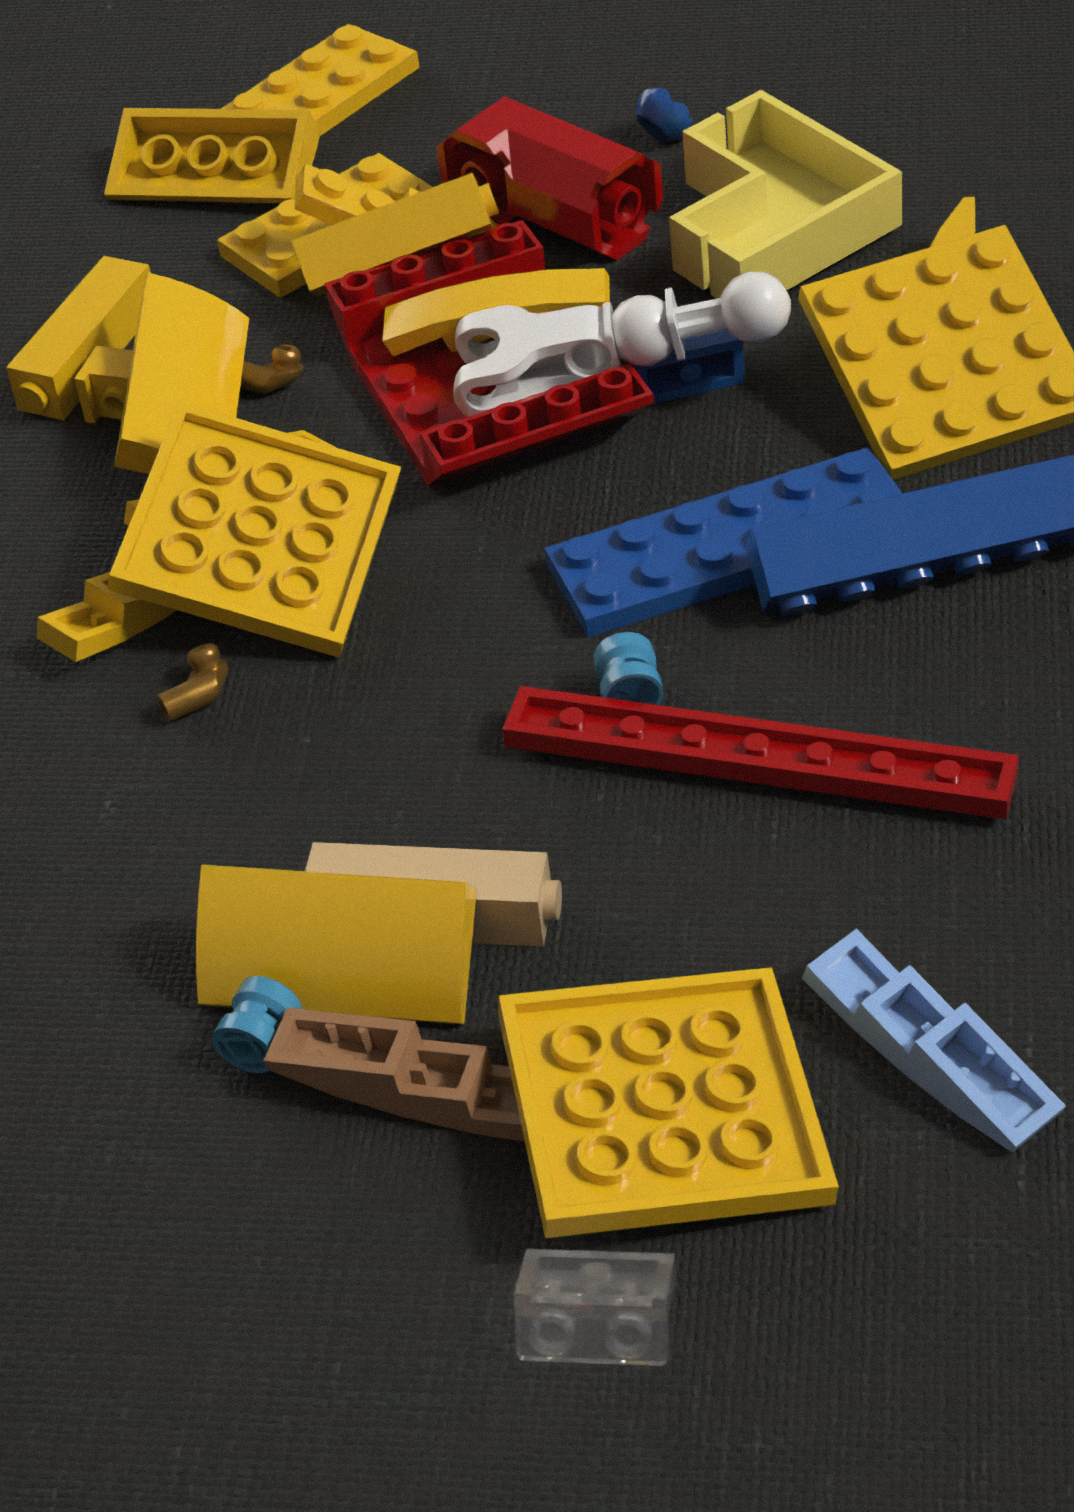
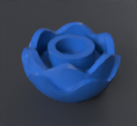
M650 87L645 89L637 99L636 118L638 123L646 132L661 142L668 143L683 139L682 131L691 127L694 120L689 118L687 106L680 102H673L669 92L664 88L654 89Z

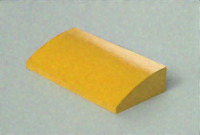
M124 108L104 195L107 200L282 203L295 198L296 179L305 163L312 166L321 131L309 110Z
M152 273L147 274L140 304L114 467L150 474L178 401L236 418L249 317L206 291L168 277Z
M201 865L196 930L198 1004L232 1007V999L240 984L248 977L261 976L278 981L289 988L299 998L302 1009L464 1025L477 889L469 883L461 881Z

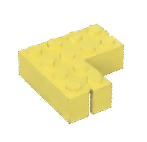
M762 90L726 108L728 150L726 148L725 116L720 113H716L682 131L686 184L706 197L669 217L673 270L703 290L710 288L711 295L716 299L721 298L723 290L733 278L746 272H766L778 278L784 288L788 290L902 225V171Z

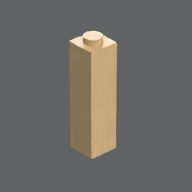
M313 842L305 869L308 872L467 882L477 889L472 943L544 947L549 920H559L561 913V881L551 880L547 852Z

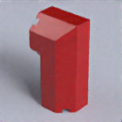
M505 96L449 135L450 137L436 147L442 184L473 173L479 186L489 184L499 214L490 217L496 224L508 223L519 216L616 260L621 259L645 241L651 226L643 223L649 210L657 213L663 201L660 163L645 157V155Z

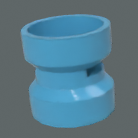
M633 632L616 633L605 638L597 646L593 654L596 675L600 680L601 697L660 705L664 697L661 677L656 670L654 647L649 639Z
M253 976L246 978L240 984L232 999L234 1011L227 1013L221 1018L212 1034V1044L216 1052L233 1066L247 1072L264 1073L269 1070L266 1069L263 1060L286 1009H302L299 998L282 983L268 977Z

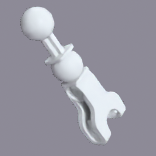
M746 272L730 281L723 290L721 298L677 307L673 289L668 288L665 289V301L653 295H637L621 302L614 312L611 302L603 303L602 308L594 305H582L540 314L529 313L521 307L511 305L473 312L460 319L455 331V347L466 365L462 366L455 376L454 402L458 409L469 417L493 409L500 404L514 402L547 391L554 386L565 385L601 373L605 369L622 366V360L634 366H652L666 360L674 349L677 360H684V339L728 330L731 336L745 343H763L777 337L787 325L791 313V299L778 278L766 272ZM478 334H485L493 337L495 341L479 344L472 341L471 338ZM496 385L493 392L486 396L470 393V390L475 387Z

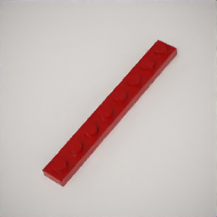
M520 686L502 729L504 745L508 748L1006 820L1018 775L1019 755L524 686Z

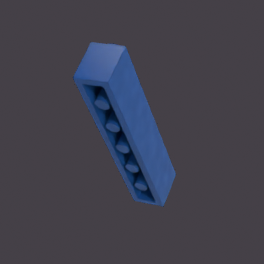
M1074 455L752 528L746 540L745 548L763 612L780 609L783 616L796 615L817 606L816 600L839 595L840 602H852L871 596L875 593L874 587L897 582L899 589L913 588L933 580L932 573L955 569L958 576L969 575L992 565L990 560L1012 555L1014 562H1025L1044 556L1049 552V546L1070 542L1071 548L1074 549Z

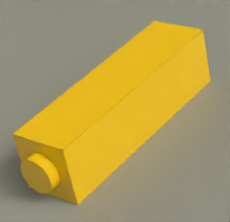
M473 173L291 241L308 289L318 297L326 294L324 283L342 278L347 273L364 271L392 262L403 255H414L442 246L453 239H464L492 230L494 227L490 217L499 214L489 184L479 186Z
M103 256L6 367L19 411L65 420L80 402L74 378L94 348L102 346L124 349L136 335L140 304L147 274L151 273L148 264Z

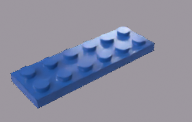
M867 447L545 547L546 566L587 638L755 585L745 548L746 540L751 529L754 527L903 493L870 448Z

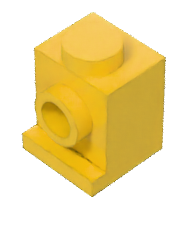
M102 346L94 348L74 378L85 422L96 423L99 417L122 420L133 350Z

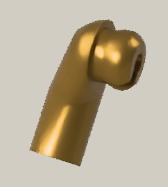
M280 345L272 350L271 363L260 366L244 361L240 388L259 394H267L297 381L303 370V365L299 363L301 359L300 350L293 345Z
M207 643L189 651L187 661L193 671L190 673L188 681L156 695L159 707L168 722L213 703L218 698L228 673L226 659L220 658V652L216 645Z

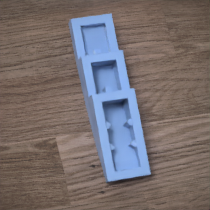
M857 928L807 965L802 979L853 1030L904 1075L949 1110L1012 1153L1058 1116L1066 1107L966 1002L954 1011L911 965L899 973Z

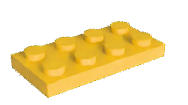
M347 24L338 28L334 34L313 48L305 50L301 56L280 70L272 72L268 78L247 92L236 96L232 102L221 109L309 110L321 131V136L419 68L418 53L416 50L398 44L393 40L380 37L358 26Z
M380 153L362 159L357 165L339 174L344 180L368 190L376 189L382 191L395 201L403 199L409 187L420 192L432 188L431 185ZM295 198L280 203L275 209L252 221L242 223L237 229L217 239L222 258L279 298L307 284L291 240L332 225L295 210Z

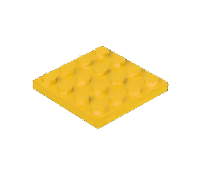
M1006 225L803 285L800 288L798 300L876 458L892 480L1074 423V351Z
M178 401L110 571L108 590L340 658L398 483L401 467Z
M772 967L499 995L498 1017L545 1238L836 1204L839 1186Z

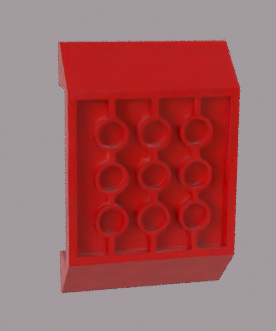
M523 220L514 223H503L492 230L464 239H453L442 246L414 255H403L392 262L364 271H353L347 273L342 278L324 283L327 298L353 368L428 486L634 417L654 403L652 391L631 363L619 367L605 369L601 373L565 385L554 386L547 391L514 402L500 404L493 409L467 417L458 409L453 396L455 376L466 363L460 357L458 351L453 353L450 351L442 337L394 357L383 342L385 307L436 289L479 279L546 270L543 246ZM491 337L478 343L487 344L495 340ZM496 385L475 387L470 390V393L486 396L493 392Z

